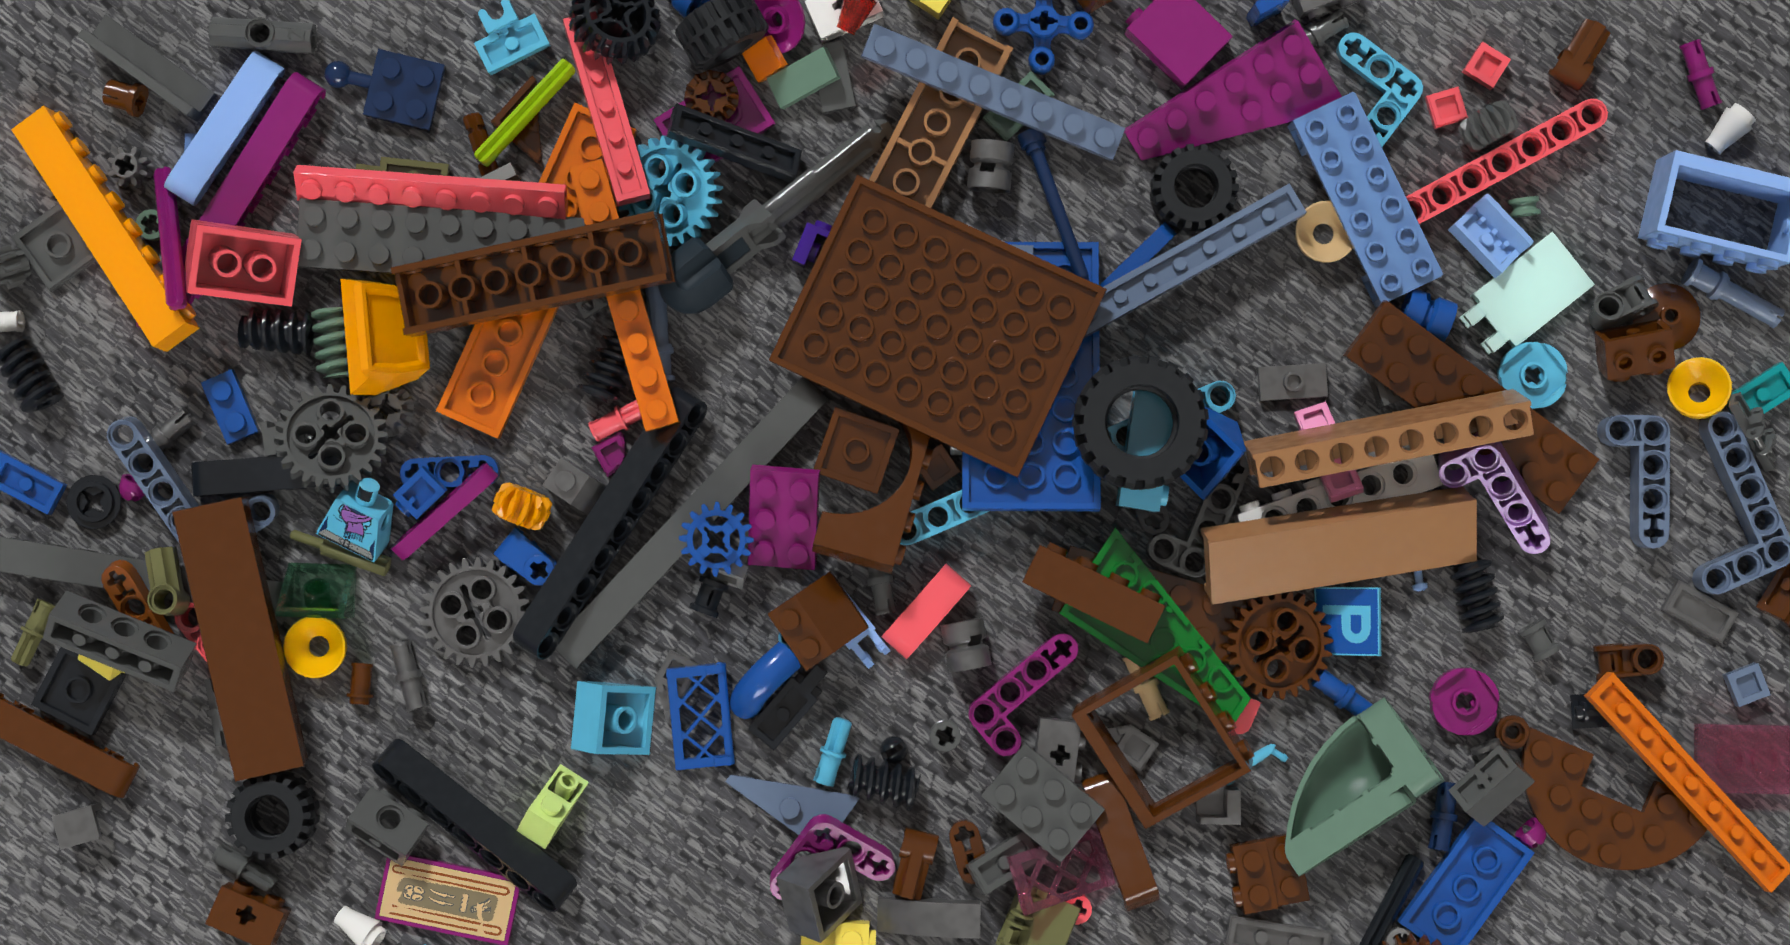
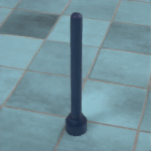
M1032 128L1017 136L1022 151H1026V154L1032 158L1074 274L1088 280L1089 273L1044 154L1046 149L1045 143L1047 142L1045 134Z

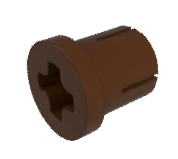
M111 79L104 87L103 94L106 95H103V103L107 106L124 110L130 116L140 117L144 112L149 91L141 83H134L132 85Z

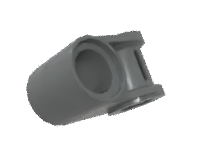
M1642 275L1633 276L1620 285L1600 293L1589 311L1588 319L1592 327L1598 331L1616 328L1655 310L1659 306V302L1657 299H1652L1643 284L1645 281ZM1608 307L1613 311L1614 315L1606 316L1600 312L1599 308Z

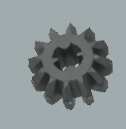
M1500 100L1469 115L1468 118L1462 120L1458 130L1461 134L1460 138L1464 145L1468 146L1470 152H1481L1513 134L1520 124L1513 108H1510L1507 101Z

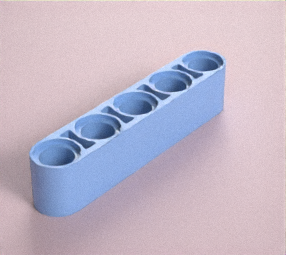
M254 50L165 181L164 188L191 205H197L275 89L274 83L278 77H283L285 68Z

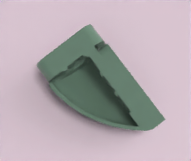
M1385 697L1358 715L1351 717L1333 733L1312 759L1299 784L1292 802L1285 840L1286 858L1298 876L1306 874L1414 805L1416 798H1420L1445 781L1423 747Z

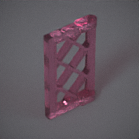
M1097 827L1088 829L1077 843L1089 840L1092 848L1090 856L1088 857L1076 850L1075 845L1062 861L1060 867L1046 859L1049 852L1041 846L1007 857L1020 907L1025 916L1115 885L1114 874ZM1072 854L1086 861L1080 878L1066 871ZM1037 859L1038 862L1031 877L1027 876L1024 873L1022 863ZM1043 864L1057 871L1051 888L1036 881ZM1093 865L1098 868L1101 879L1086 883L1085 880ZM1063 875L1077 883L1074 889L1059 894L1056 892ZM1033 886L1048 893L1047 897L1033 902L1030 893Z

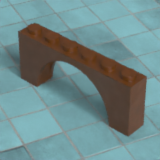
M898 422L905 433L910 452L909 471L903 483L886 501L869 510L851 514L822 511L812 552L892 574L894 564L901 566L906 550V545L900 544L903 532H911L915 513L909 512L912 500L919 501L924 481L918 480L921 468L928 470L933 453L932 449L927 448L930 436Z

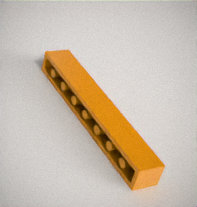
M42 106L12 128V132L151 345L168 352L200 328L194 320L196 312L188 302L184 309L176 311L169 309L165 299L163 271L158 265L161 261L158 254L151 246L144 244L140 238L143 234L141 228L132 218H127L122 210L125 208V204L114 191L110 192L104 183L108 180L106 175L96 164H92L87 157L90 154L89 149L82 140L73 136L70 128L73 127L70 120L63 112H55L46 106Z

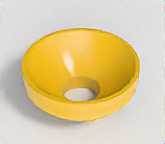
M1704 357L1687 359L1678 364L1671 372L1667 382V394L1673 407L1680 414L1693 419H1706L1722 411L1730 400L1732 393V381L1727 370L1720 363ZM1695 385H1703L1709 389L1710 396L1704 402H1695L1689 397V390Z
M321 616L306 617L297 621L288 630L283 645L284 656L289 666L296 673L308 678H322L336 671L343 663L347 652V640L340 626L334 621ZM316 636L326 638L329 643L328 652L321 657L315 656L310 650V642Z

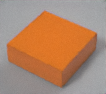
M772 35L765 36L742 53L758 83L767 80L766 78L788 65Z

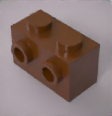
M1662 319L1594 332L1598 370L1607 380L1622 382L1629 380L1630 376L1639 374L1659 375L1666 369L1675 368L1673 329Z

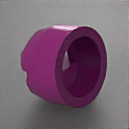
M122 475L119 484L121 497L127 501L131 499L135 502L141 500L145 494L132 475Z
M1530 818L1523 824L1531 827L1526 833L1523 832L1522 826L1515 832V836L1520 842L1530 848H1536L1538 844L1542 845L1546 839V831L1537 818Z

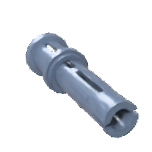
M1695 258L1689 264L1682 277L1681 284L1696 287L1705 292L1706 297L1710 300L1721 299L1769 325L1771 328H1775L1780 323L1781 319L1777 318L1778 315L1784 316V309L1731 282L1727 273L1724 271L1718 273L1703 265V260L1700 258Z
M658 286L645 288L646 309L668 383L675 382V376L672 375L671 354L674 353V347L669 343L667 304L664 302Z

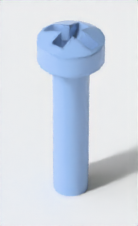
M1422 570L1415 571V584L1412 585L1414 591H1424L1428 588V584L1423 581Z

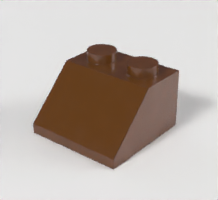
M829 571L768 613V616L806 671L869 628L832 571Z

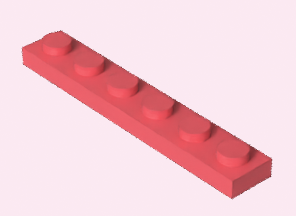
M596 11L590 12L592 20L597 19ZM569 17L564 18V29L617 207L650 199V190L612 63L608 65L604 56L594 60V51L592 50L583 53L582 46L584 42H574L575 32L569 30L571 19Z

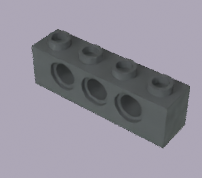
M69 591L64 593L50 612L43 635V640L171 692L175 691L189 669L197 645L195 642Z

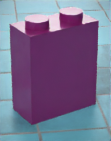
M1151 0L1152 3L1144 11L1139 7L1126 20L1125 23L1128 27L1124 35L1183 90L1229 43L1233 36L1196 0Z

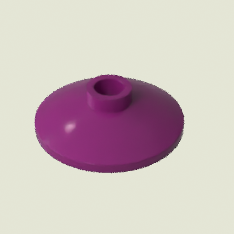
M754 0L769 25V29L763 38L772 35L781 53H786L796 47L802 39L805 30V15L799 0ZM778 13L782 17V24H779L776 21V16Z

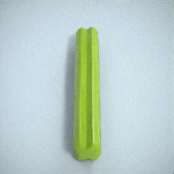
M564 58L561 59L475 151V158L482 165L489 166L575 74L574 66Z

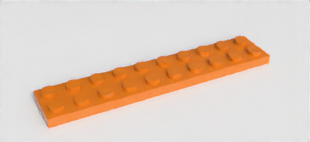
M575 102L538 183L567 185V217L583 218L569 168L601 158L603 160L588 108ZM631 127L632 134L635 139L638 131ZM559 307L475 324L436 412L500 439Z

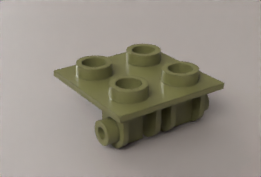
M1021 881L995 944L1067 945L1081 908Z

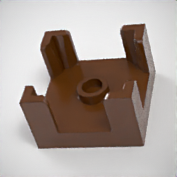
M835 407L814 469L820 470V475L878 495L900 429Z

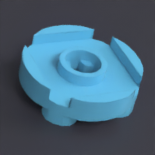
M1538 342L1521 343L1511 348L1501 359L1497 370L1498 383L1506 390L1514 389L1531 400L1532 406L1530 408H1545L1556 402L1564 393L1566 373H1568L1567 364L1561 353L1551 345ZM1528 367L1531 370L1539 369L1540 373L1537 376L1538 384L1534 382L1528 383L1525 380L1527 375L1525 370Z

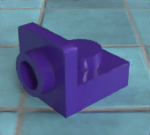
M816 220L814 225L807 222L792 258V263L804 268L808 261L814 263L821 246L820 243L816 242V239L819 237L826 240L832 226Z

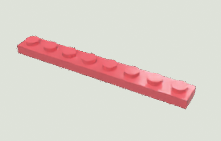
M296 165L293 172L297 201L303 198L309 200L341 201L344 203L360 202L376 205H404L411 208L474 210L479 213L488 211L564 220L568 216L567 185L307 165Z

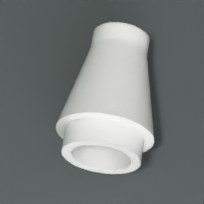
M1734 103L1731 108L1726 107L1705 144L1713 147V150L1721 155L1725 149L1753 129L1751 125L1756 121L1755 117L1737 103Z
M344 906L334 919V923L347 934L355 945H380L387 933V930L382 927L381 921L352 910L348 906Z

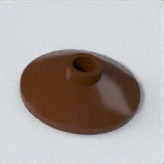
M1662 283L1648 288V293L1652 299H1657L1659 306L1649 314L1633 320V323L1637 324L1662 319L1673 329L1674 350L1685 346L1693 339L1700 325V310L1697 301L1689 291L1676 284ZM1667 310L1674 312L1675 319L1673 322L1666 320L1665 312Z

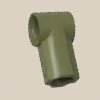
M160 547L144 552L150 584V592L147 596L149 608L154 613L160 615L180 616L184 614L190 605V597L183 588L177 547ZM171 592L173 603L169 608H166L164 599Z

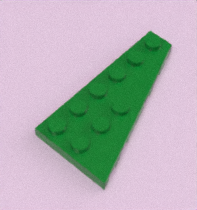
M1114 528L1092 563L1099 565L1096 572L1109 578L1111 572L1129 580L1128 588L1138 593L1144 587L1161 596L1159 603L1165 605V608L1148 643L1068 604H1064L1059 614L1141 668L1180 646L1185 654L1189 652L1194 657L1199 667L1197 673L1202 681H1208L1214 688L1218 698L1215 701L1222 711L1227 710L1234 722H1236L1251 698L1119 531ZM1175 665L1155 675L1156 678L1201 706Z

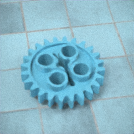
M664 135L661 136L660 141L658 138L648 139V146L644 144L637 145L641 164L652 195V203L650 206H647L646 201L643 200L620 206L619 210H628L630 213L628 216L651 211L663 214L669 246H678L679 242L684 244L691 239L690 236L701 238L700 228H711L707 217H718L719 215L712 209L713 204L722 203L721 199L715 197V192L722 190L723 186L716 185L713 181L721 174L720 172L710 171V167L714 164L715 160H703L706 151L699 148L695 150V147ZM662 160L666 166L663 176L659 172V164ZM689 176H692L694 181L691 191L688 190L686 184ZM676 206L680 210V218L677 222L673 217V211Z

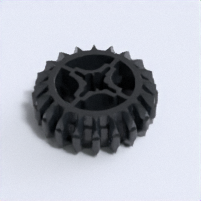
M572 0V6L568 13L569 19H571L569 30L575 32L574 42H584L582 46L583 53L589 50L594 51V60L604 56L609 65L616 58L621 66L626 63L628 58L635 62L639 59L640 55L645 56L658 38L657 34L661 27V22L658 21L660 10L653 8L655 5L654 0ZM596 6L598 17L592 20L589 10ZM637 20L639 32L634 35L631 31V23Z

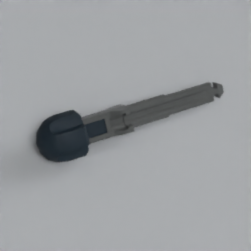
M875 119V127L864 126L765 204H760L756 199L752 200L743 208L740 217L708 243L705 244L700 238L692 237L671 254L676 282L658 285L664 302L672 309L683 314H697L712 307L731 292L733 279L730 274L762 249L776 246L785 239L786 236L781 230L782 227L882 148L881 140L886 138L889 141L893 131L889 122L885 119Z

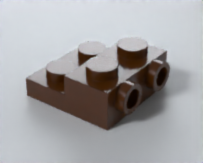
M1286 834L1229 844L1231 853L1225 854L1229 874L1235 873L1237 883L1236 887L1231 888L1235 907H1241L1245 915L1279 909L1278 906L1310 901L1305 874L1298 876L1286 858Z

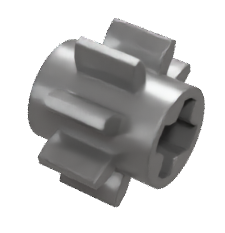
M118 147L119 154L115 158H108V161L112 163L113 169L108 173V176L112 178L120 177L118 186L125 189L128 187L129 182H132L137 188H142L140 180L144 176L147 178L152 177L146 168V165H149L152 160L147 157L139 158L141 149L133 147L130 153L124 148ZM126 163L134 165V170H125Z

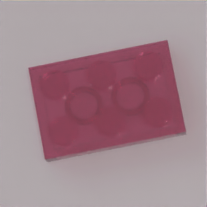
M1694 723V761L1724 793L1790 794V725Z

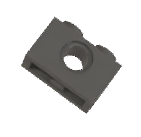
M370 787L348 817L345 831L395 863L403 866L425 835L429 823L425 821L424 816L413 808L406 809L396 803L395 797L385 790L378 791ZM391 819L397 824V827L386 829L380 824V821Z

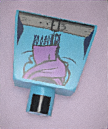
M363 478L359 485L355 482H349V491L343 489L337 496L316 534L371 562H375L390 541L394 504L390 499L378 494L380 485L372 478Z

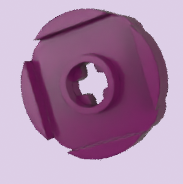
M1468 667L1453 668L1444 672L1434 682L1429 693L1430 711L1435 721L1443 729L1457 735H1476L1485 731L1495 721L1499 692L1494 682L1485 673ZM1460 693L1465 696L1468 694L1472 696L1473 699L1469 701L1471 706L1469 710H1466L1464 707L1457 708V696Z

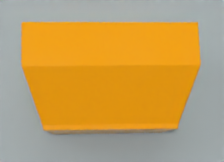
M340 279L350 395L376 396L418 380L430 369L427 334L416 337L403 334L405 325L397 286L365 280Z

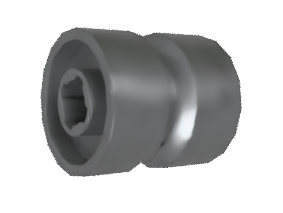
M992 139L972 140L970 161L974 163V167L970 168L968 172L967 189L985 193H1010L1012 173L1007 170V167L1013 164L1015 144ZM986 167L995 168L994 172H987Z
M983 617L940 625L943 643L950 648L946 653L949 673L992 665L989 646L982 642L986 637Z

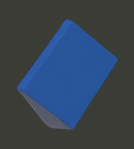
M1206 406L1204 407L1208 409L1209 415L1206 427L1208 435L1207 440L1204 441L1202 446L1203 451L1199 458L1191 465V468L1184 475L1180 476L1202 500L1208 498L1246 452L1238 422Z

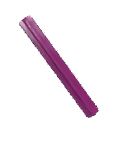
M164 166L154 171V184L165 299L169 309L176 311L186 307L187 296L177 196L164 188L165 181L171 172L170 167Z

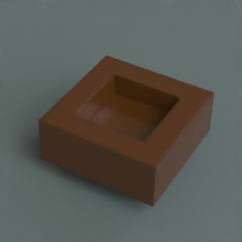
M942 444L933 449L928 470L924 468L920 470V474L932 491L960 473V470Z

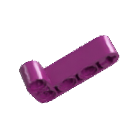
M1061 632L1049 637L969 705L968 717L972 725L997 754L1011 756L1018 751L1021 745L1019 732L1006 716L1076 658L1078 644L1071 635ZM1057 640L1063 643L1069 641L1070 645L1067 649L1070 653L1066 657L1062 654L1054 657L1052 660L1058 664L1052 669L1050 662L1040 654L1045 649L1048 655L1056 651L1057 647L1054 643ZM1035 660L1043 662L1045 666V673L1039 679L1028 677L1026 671L1028 664ZM1007 682H1013L1019 687V694L1012 701L1004 700L1000 695L1001 687ZM981 704H987L993 709L992 718L987 722H979L974 718V711ZM1007 730L1014 734L1015 740L1011 747L1003 749L997 746L996 736L1001 731Z

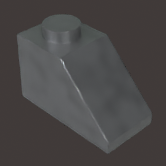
M561 457L542 486L588 515L607 485L568 459Z

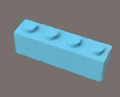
M1143 390L1133 391L1124 447L1125 453L1134 456L1151 455L1159 451L1169 440L1173 427L1172 415L1167 404L1156 394ZM1163 485L1144 490L1118 487L1115 506L1160 512V506H1166L1169 486Z

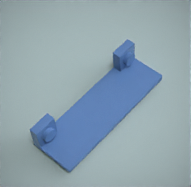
M1351 92L1293 120L1287 126L1301 156L1308 154L1366 273L1361 279L1375 308L1379 307L1383 300L1389 302L1443 275L1356 93Z

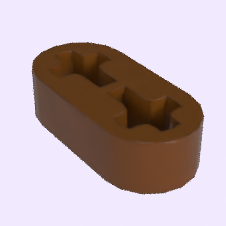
M967 819L958 820L951 826L949 831L951 847L961 878L966 883L975 884L970 873L964 872L965 865L968 864L966 855L973 853L974 859L985 853L976 824ZM965 826L967 831L973 830L974 835L969 837L971 849L965 850L962 840H956L954 835L959 834V827Z

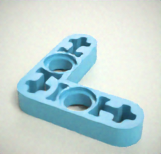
M1349 33L1339 41L1336 53L1342 63L1383 93V96L1367 115L1369 122L1375 130L1385 133L1384 137L1379 132L1376 134L1381 147H1383L1421 97L1423 85L1414 73L1359 33ZM1355 41L1359 44L1357 50L1362 55L1366 56L1368 51L1374 55L1366 61L1364 67H1361L1359 63L1363 58L1355 53L1351 57L1346 54L1348 48L1344 45L1345 42L1351 45ZM1375 61L1384 62L1388 67L1387 76L1384 78L1374 77L1370 71L1371 64ZM1397 71L1401 75L1396 80L1402 85L1410 82L1413 85L1411 91L1414 93V96L1408 94L1406 97L1400 95L1402 88L1394 82L1389 88L1386 83L1393 78ZM1383 107L1391 109L1395 114L1394 123L1391 125L1381 124L1377 118L1378 110Z

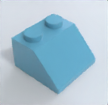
M577 681L571 749L593 754L650 755L656 687Z

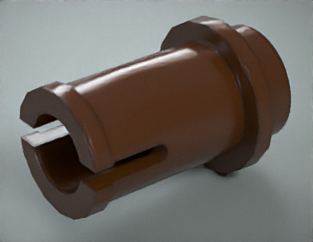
M351 663L350 693L346 694V697H350L349 704L370 705V698H374V695L370 694L372 667L374 664Z

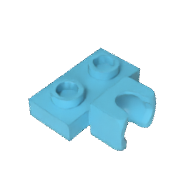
M501 0L504 13L500 19H492L484 9L478 12L489 36L475 42L474 45L490 75L551 46L535 13L519 20L510 0Z

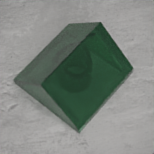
M289 563L275 610L276 616L354 618L357 567L347 564Z

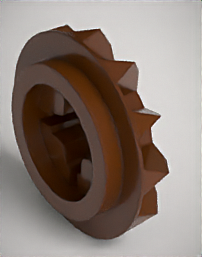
M707 70L700 74H695L694 78L686 85L684 101L688 108L726 121L737 109L739 93L734 81L724 72ZM709 84H712L715 93L726 95L715 100V105H713L714 111H711L707 100L697 99V97H702V95L708 93Z

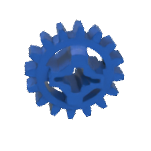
M716 501L714 510H709L704 503L701 505L702 514L698 515L696 512L691 511L689 514L694 521L692 523L683 522L681 525L684 529L688 530L687 534L679 536L680 541L687 542V547L683 548L681 553H690L692 555L688 563L690 566L697 562L701 564L699 572L701 574L706 571L707 567L712 568L714 577H717L719 568H724L727 574H731V564L735 563L737 566L742 567L743 562L739 558L741 554L745 556H750L751 551L745 548V543L754 542V538L746 536L745 532L752 528L751 524L742 525L740 521L745 514L741 512L734 516L732 514L733 505L731 504L726 510H721L720 502ZM722 516L728 520L722 525L711 524L706 518ZM696 527L702 533V544L697 549H695L693 542ZM705 527L714 533L724 532L725 535L722 541L728 551L717 544L713 547L708 544L710 535ZM736 528L740 536L737 551L730 544L731 533ZM710 553L722 554L727 560L713 562L705 558Z

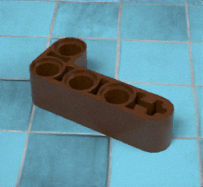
M1108 771L1081 780L1084 791L1105 808L1095 823L1115 874L1118 888L1124 899L1126 910L1130 911L1160 900L1155 879L1120 789Z

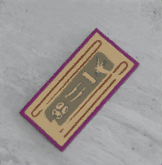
M410 855L404 865L400 866L387 857L374 919L499 945H509L520 889L497 872Z

